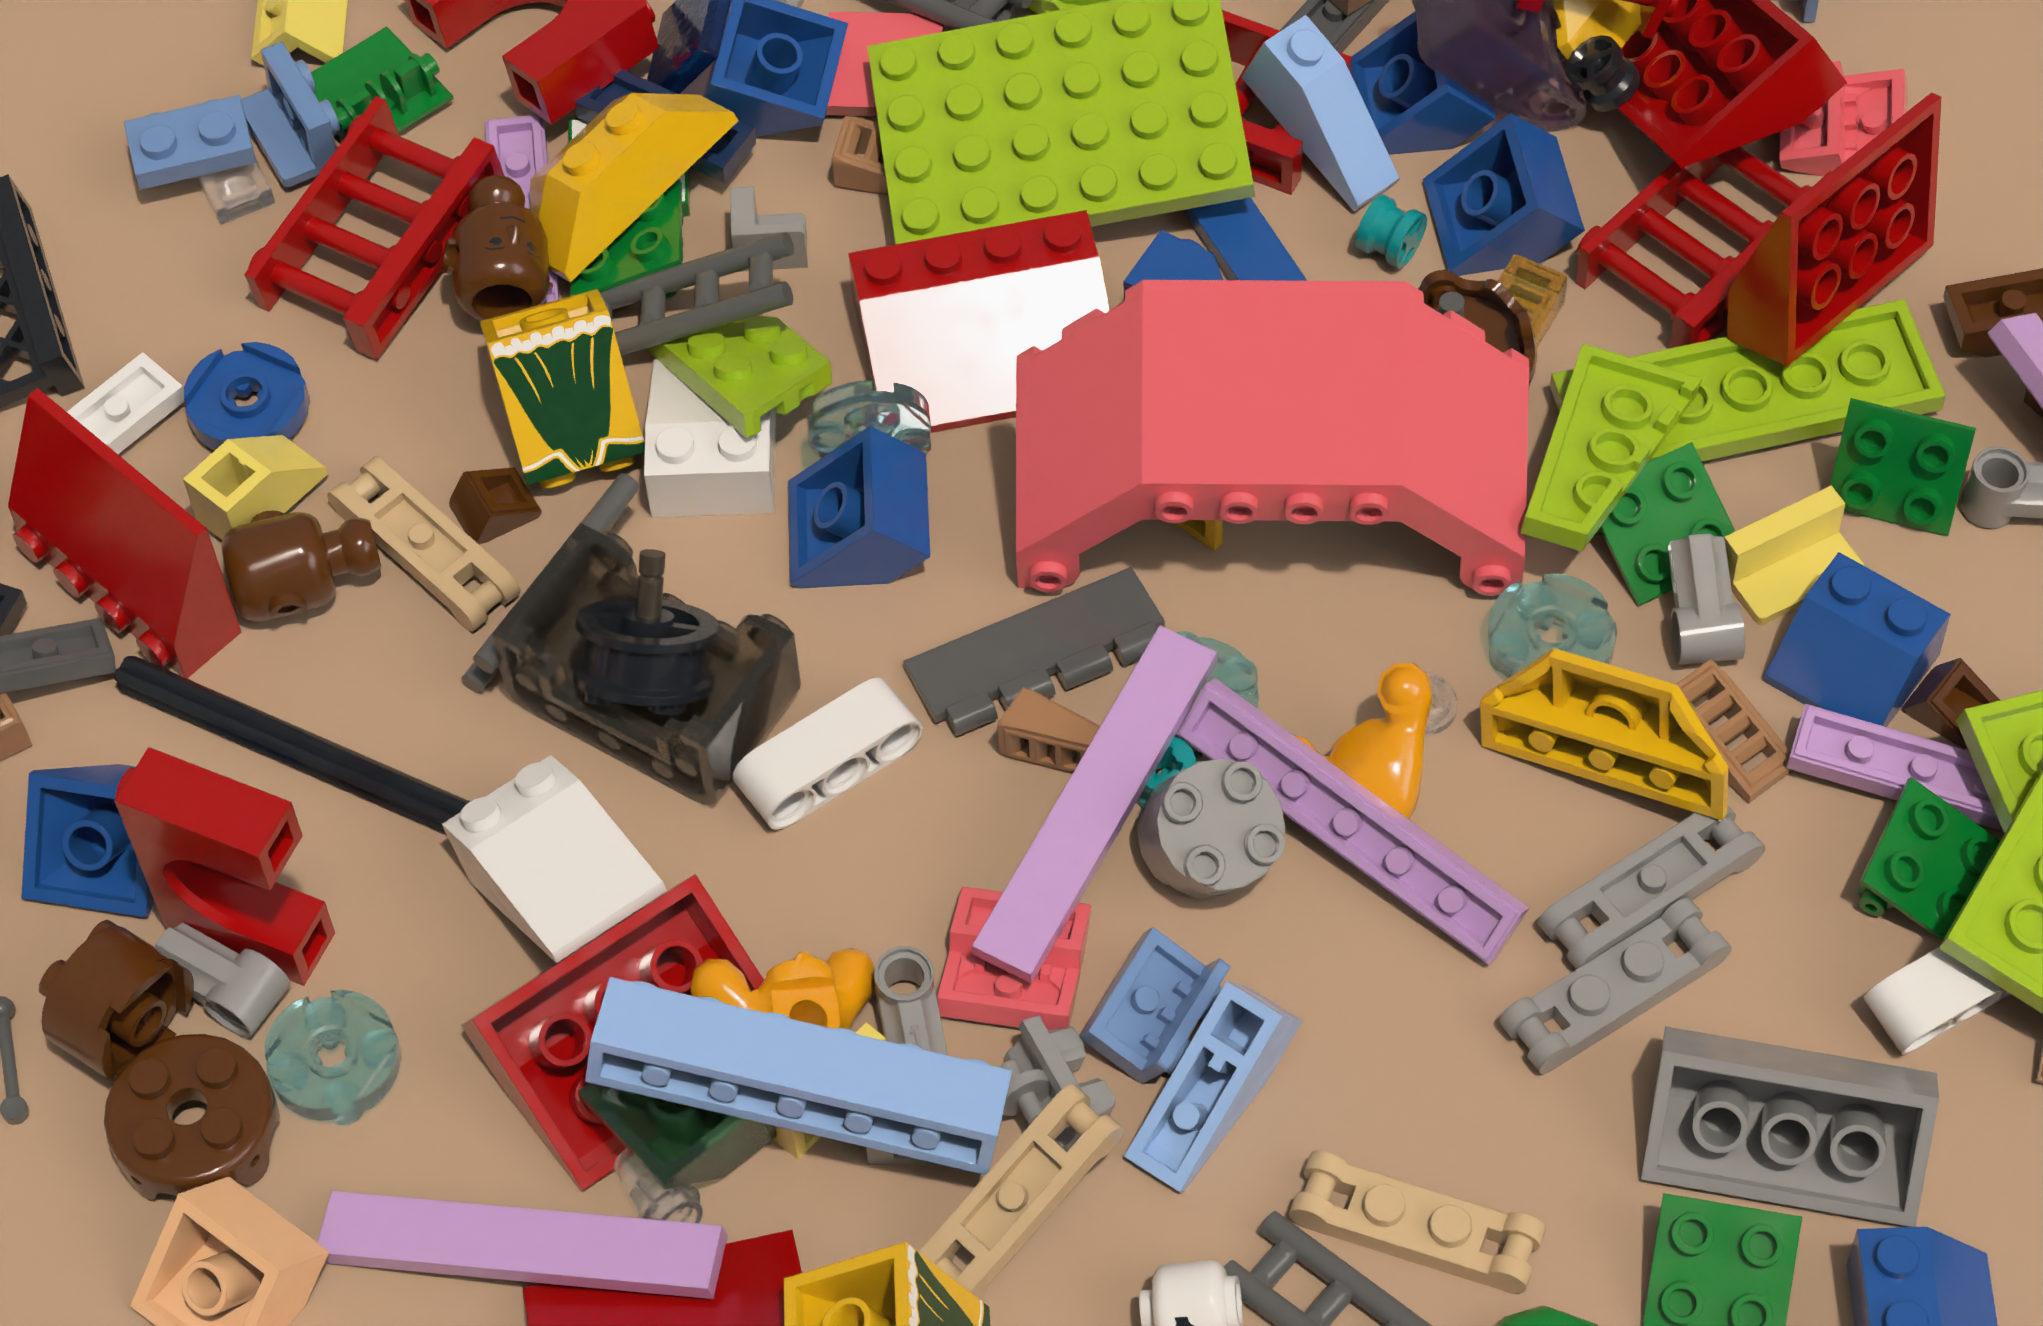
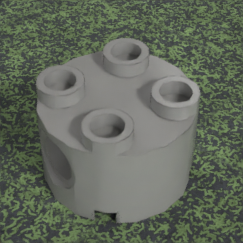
M1227 759L1197 762L1159 783L1149 795L1150 798L1146 803L1144 812L1140 815L1137 828L1141 855L1153 876L1167 887L1172 886L1177 891L1184 892L1185 894L1183 895L1197 899L1222 896L1234 889L1247 886L1265 875L1273 862L1278 860L1283 854L1285 848V824L1281 802L1269 782L1262 777L1259 769L1251 763L1244 761L1234 762Z

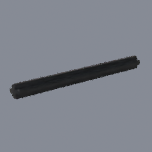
M137 656L125 657L120 667L116 669L114 680L117 682L118 689L122 692L443 832L445 830L442 824L460 813L463 807L471 802Z

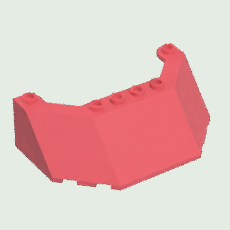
M1142 280L1125 290V301L1106 313L1095 308L1063 327L1061 340L1044 350L1033 345L1016 356V565L1018 588H1034L1042 592H1055L1063 589L1079 577L1080 554L1141 520H1161L1167 523H1182L1188 520H1225L1234 524L1249 523L1253 520L1291 521L1296 524H1312L1317 521H1355L1363 525H1374L1383 521L1402 522L1460 556V580L1464 585L1474 589L1477 593L1486 596H1496L1505 592H1521L1526 535L1521 534V529L1526 515L1529 359L1513 348L1503 353L1485 342L1484 330L1454 311L1450 310L1443 315L1424 303L1422 291L1406 281Z

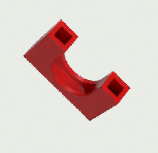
M405 0L412 23L445 48L450 47L488 19L508 8L536 2L552 3L564 7L551 22L502 55L515 98L551 125L576 108L575 102L600 84L601 90L614 81L613 75L622 69L628 71L659 49L652 24L655 22V14L647 0Z
M148 747L137 766L129 768L122 776L116 790L115 804L166 930L168 927H177L183 922L238 954L244 949L254 950L280 967L290 981L305 986L335 935V930L325 901L276 882L303 837L292 802Z

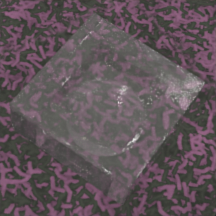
M258 162L197 177L199 185L220 225L275 204L272 188Z

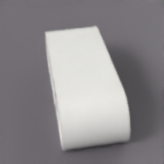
M879 677L872 678L859 684L752 750L737 764L733 771L732 779L771 829H783L803 819L901 758L918 742L922 735L923 727L885 679Z
M1938 947L1885 978L1868 991L1863 999L1902 1055H1905L2004 999L2010 993Z

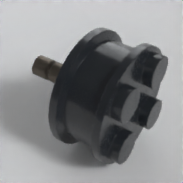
M655 549L640 551L638 569L640 575L638 576L637 597L597 601L586 605L578 611L576 629L585 638L584 657L576 661L573 666V681L578 688L584 691V700L586 702L599 706H613L620 703L647 706V710L652 713L672 716L684 713L686 704L706 698L713 692L715 674L706 665L708 646L713 644L718 638L719 623L714 616L700 608L663 599L664 578L662 575L665 571V552Z

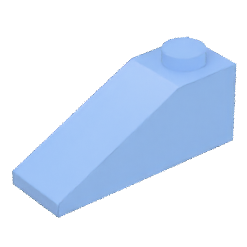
M1307 15L1303 16L1263 42L1241 78L1291 137L1303 141V152L1350 208L1355 212L1396 184L1400 177L1345 60Z
M1226 981L1124 1157L1177 1191L1184 1192L1268 1081L1303 1020L1252 988Z

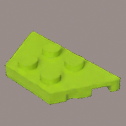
M760 316L747 318L646 348L746 438L762 431L760 416L776 407V413L786 415L798 407L803 399L816 395L832 384L831 361L778 317Z

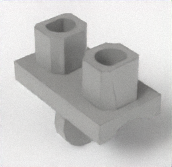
M1040 1016L1022 1020L1019 1025V1029L1022 1032L1021 1037L1006 1052L1004 1057L1005 1063L1000 1066V1068L1012 1070L1003 1115L1012 1116L1023 1113L1028 1123L1031 1124L1049 1102L1064 1087L1070 1084H1075L1089 1096V1107L1099 1116L1110 1115L1115 1106V1097L1105 1080L1096 1078L1078 1084L1072 1073L1080 1069L1086 1057L1084 1044L1075 1028L1066 1027L1047 1030ZM1068 1127L1055 1140L1068 1151L1081 1136L1072 1127Z

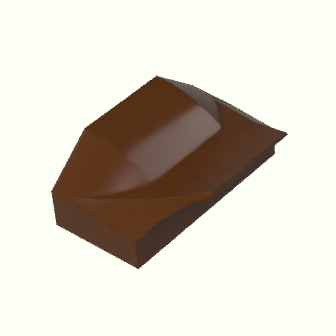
M2043 268L1947 285L1943 298L1960 348L1986 358L1999 356L2002 354L1989 338L1988 332L2001 319L2037 313L2043 321Z

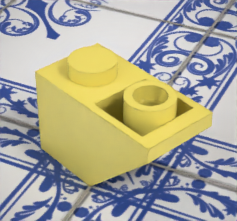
M284 435L227 439L184 477L183 481L196 520L223 540L225 534L232 528L250 523L252 518L259 513L271 510L282 513L287 512L328 475V472L323 464Z

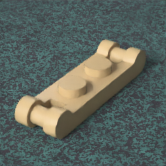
M375 456L360 468L362 475L349 485L341 482L327 493L330 504L344 520L347 521L353 518L370 520L376 544L446 605L458 622L467 630L472 632L488 620L486 612L497 603L506 605L521 593L517 581L504 566L380 457ZM376 494L380 495V497L371 504L368 502V500ZM475 575L483 583L470 593L462 585Z
M1075 1084L1067 1085L1049 1102L919 1252L981 1300L987 1291V1286L1091 1167L1116 1147L1124 1134V1128L1110 1115L1099 1116L1089 1107V1096ZM1072 1127L1081 1137L1066 1151L1055 1139L1065 1128ZM962 1245L975 1256L963 1271L952 1262L954 1254Z
M1311 1152L1304 1170V1175L1308 1179L1304 1192H1299L1295 1195L1289 1212V1217L1298 1225L1506 1292L1522 1293L1527 1289L1532 1273L1528 1260L1531 1251H1536L1540 1248L1546 1231L1544 1223L1536 1217L1520 1212L1506 1214L1349 1165L1344 1159L1330 1152ZM1333 1191L1352 1197L1348 1210L1334 1206L1330 1202ZM1486 1239L1503 1244L1502 1253L1495 1256L1483 1253L1482 1249Z

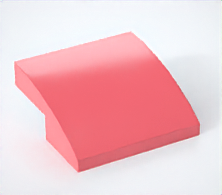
M829 12L828 17L846 22L848 27L825 115L877 116L867 46L944 32L945 25L916 13Z
M1834 61L1833 64L1847 81V84L1802 124L1780 131L1779 162L1781 168L1799 173L1824 176L1829 171L1835 170L1907 112L1908 85L1904 68L1844 76L1841 61Z
M962 886L950 929L949 954L937 995L940 1017L1019 1028L1022 1020L1040 1016L1047 1030L1070 1027L1091 917V904H1077L1035 979L1030 983L973 955L972 945L1003 892Z

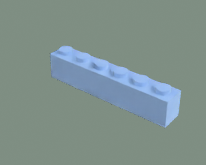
M610 977L590 1041L585 1082L986 1175L990 1169L999 1134L1012 1070L991 1066L987 1062L978 1059H961L927 1051L914 1044H897L858 1035L845 1028H828L798 1021L776 1012L764 1013L725 1004L712 997H695L665 990L643 981L631 982Z

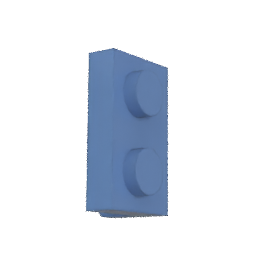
M281 41L261 49L268 89L245 97L241 101L250 131L283 186L291 187L319 174L336 151L333 135L340 132V125L330 102L327 99L319 102L314 95L316 93V86L304 60L294 62Z
M240 95L209 100L193 106L163 113H153L145 117L124 121L134 172L140 190L257 163Z
M1152 927L1141 935L1079 1037L1141 1084L1164 1072L1172 1075L1191 1042L1188 1038L1198 1020L1203 1022L1222 989L1220 984L1231 966L1221 958L1205 966L1155 927Z

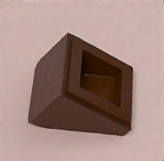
M515 467L463 472L449 501L450 508L465 533L478 544L489 542L539 518L542 510Z
M1960 657L1935 666L1909 697L1902 709L1914 720L1965 749L1967 745L1956 719L1964 709L2000 701V699Z

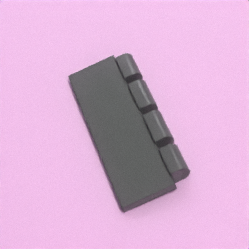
M1129 567L904 660L903 664L906 673L934 722L938 723L947 719L953 733L958 736L998 719L996 708L992 702L997 697H999V701L1005 711L1023 687L1049 698L1056 694L1050 675L1057 673L1060 683L1065 690H1068L1113 671V665L1107 653L1113 649L1122 666L1139 660L1160 625L1165 627V620L1133 568Z

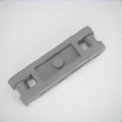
M1729 806L1723 821L1694 813L1555 902L1541 915L1538 920V926L1550 940L1559 939L1569 950L1567 953L1568 961L1575 969H1578L1660 918L1676 901L1686 897L1692 900L1730 874L1743 872L1763 855L1765 845L1753 832L1748 831L1744 833L1734 822L1736 813ZM1715 839L1721 848L1713 852L1704 840ZM1592 913L1601 925L1588 933L1579 921Z
M1682 898L1672 904L1660 918L1532 998L1525 997L1513 1003L1501 1015L1499 1023L1512 1039L1520 1038L1529 1048L1527 1057L1539 1073H1548L1717 967L1730 954L1732 950L1731 945L1718 931L1710 932L1700 921L1703 916L1701 910L1690 898ZM1681 938L1690 950L1677 958L1668 945ZM1553 1018L1563 1031L1550 1033L1544 1023Z

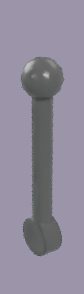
M0 996V1052L6 1099L0 1105V1112L8 1124L18 1125L28 1118L29 1107L26 1101L19 1095L10 1019L15 1012V1005L11 999Z

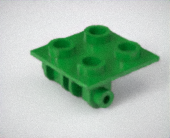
M387 26L311 72L316 86V93L314 95L319 102L327 99L335 111L340 125V132L335 135L341 141L347 136L351 122L355 117L364 113L375 96L386 100L398 133L454 99L453 95L435 77V75L440 73L435 59L429 53H425L421 57L415 53L413 54Z
M680 179L672 184L571 281L570 296L598 289L601 293L643 276L682 264L683 213L682 183ZM679 290L667 293L665 299L675 296Z
M1851 398L1830 486L1832 485L1845 502L1844 511L1948 536L1976 428Z
M1693 442L1649 461L1593 537L1601 534L1605 538L1636 605L1639 606L1673 590L1668 554L1670 541L1697 534H1712L1713 536L1725 537L1735 532V529Z
M1910 777L1905 783L1859 881L1860 885L1857 889V893L1861 898L1859 906L1863 911L1874 916H1881L1885 910L1895 907L1943 941L2000 840Z
M1663 1193L1642 1326H1786L1802 1216Z

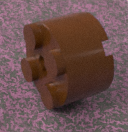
M110 920L101 921L93 928L87 940L75 950L67 961L58 960L54 962L42 976L39 984V993L46 997L41 1019L43 1033L48 1040L106 1078L114 1081L113 1075H119L124 1066L141 1051L159 1041L176 1036V1033L167 1027L177 1009L187 1015L194 992L192 973L176 960L126 928L118 926Z

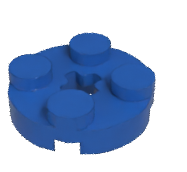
M249 342L241 343L243 351H234L223 355L222 349L203 358L191 371L184 386L187 418L194 435L213 450H216L227 439L284 435L290 439L304 422L310 404L306 382L301 375L300 368L291 355L270 344ZM252 391L258 392V400L249 406H237L236 401L233 399L237 395L247 397Z

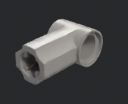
M2000 446L1989 447L1979 452L1974 459L1961 494L1960 507L1962 513L1970 522L1988 529L2001 528L2009 524L2013 517L2043 518V462H2026L2019 453Z
M1697 534L1670 541L1668 554L1675 608L1672 609L1671 638L1677 665L1705 663L1710 659L1714 662L1743 659L1745 653L1744 622L1739 604L1733 603L1725 537L1713 536L1712 534Z
M183 922L177 927H168L155 944V948L190 970L194 981L193 998L201 1002L206 1011L219 1024L241 1037L248 1038L252 1036L290 987V980L287 975L264 955L251 949H244L238 954Z
M898 946L888 950L879 958L875 966L874 975L875 1005L881 1017L886 1041L897 1044H914L927 1051L948 1055L934 987V967L930 958L921 950L911 946ZM901 980H909L920 986L919 989L910 994H898L889 987Z

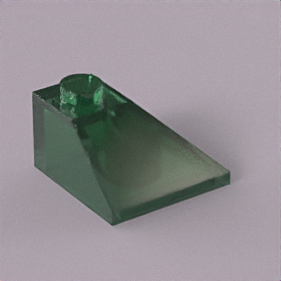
M588 1083L578 1091L579 1098L664 1190L724 1178L776 1137L775 1126L615 1088Z

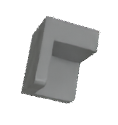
M754 186L730 188L733 248L787 232L794 245V254L773 261V270L808 268L805 215L793 213L758 216Z

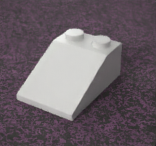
M654 359L645 423L644 478L651 517L775 513L776 407L760 416L762 431L746 438L658 359Z
M552 755L540 762L524 767L514 779L487 796L472 800L463 807L460 813L442 824L470 883L556 963L667 892L660 877L580 779Z

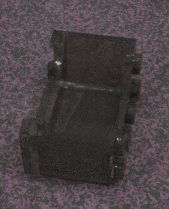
M580 522L492 633L504 686L514 701L534 716L700 804L712 805L733 780V771L744 756L757 748L800 690L801 679L794 633L782 620L766 613L761 616L753 614L744 616L736 629L726 622L717 620L719 623L718 638L713 644L708 646L706 663L715 674L714 690L706 698L686 704L685 712L679 715L655 714L648 711L647 706L621 703L613 706H599L586 702L584 700V691L578 688L573 681V666L576 661L584 657L585 638L576 629L577 613L581 608L597 601L637 597L638 572L632 558L633 550L623 538L610 531L600 533ZM663 593L664 600L684 603L672 594Z

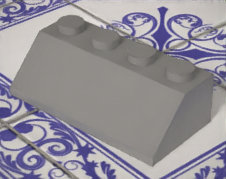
M1665 1026L1641 1180L1916 1227L1939 1103L1937 1073Z

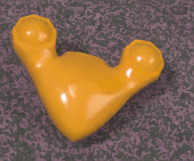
M1395 663L1380 675L1377 695L1386 716L1369 719L1353 727L1332 744L1330 755L1323 757L1407 819H1410L1416 809L1421 789L1425 732L1433 695L1430 677L1415 663ZM1293 734L1295 737L1300 739L1310 748L1319 753L1317 749L1313 746V744L1310 742V740Z
M854 948L831 952L827 961L814 958L809 952L801 951L798 952L794 959L782 962L768 970L761 986L751 991L744 974L729 960L707 959L694 970L690 992L695 997H712L725 1004L764 1013L776 1012L798 1021L828 1028H845L850 1030L858 1013L874 992L875 965L868 954Z

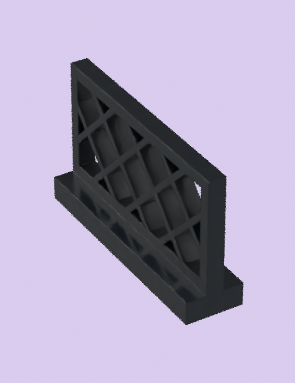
M9 174L0 177V268L4 269V273L0 278V309L15 313L18 318L6 337H0V376L13 355L29 359L33 372L12 381L0 378V408L28 397L37 388L43 391L55 386L62 397L84 388L31 206Z

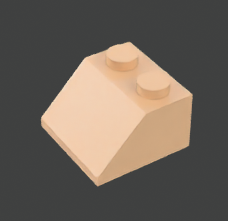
M225 1177L177 1195L130 1307L155 1326H288L305 1308L329 1251L232 1178Z

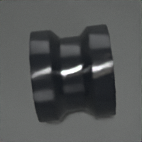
M1605 35L1591 37L1581 43L1571 53L1565 66L1566 77L1576 88L1583 89L1584 99L1593 109L1602 112L1614 110L1625 104L1636 92L1641 78L1639 70L1628 58H1623L1622 49L1618 43L1610 36Z

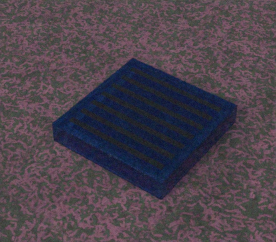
M676 0L662 15L657 36L659 49L653 52L647 80L677 94H680L718 58L731 0Z

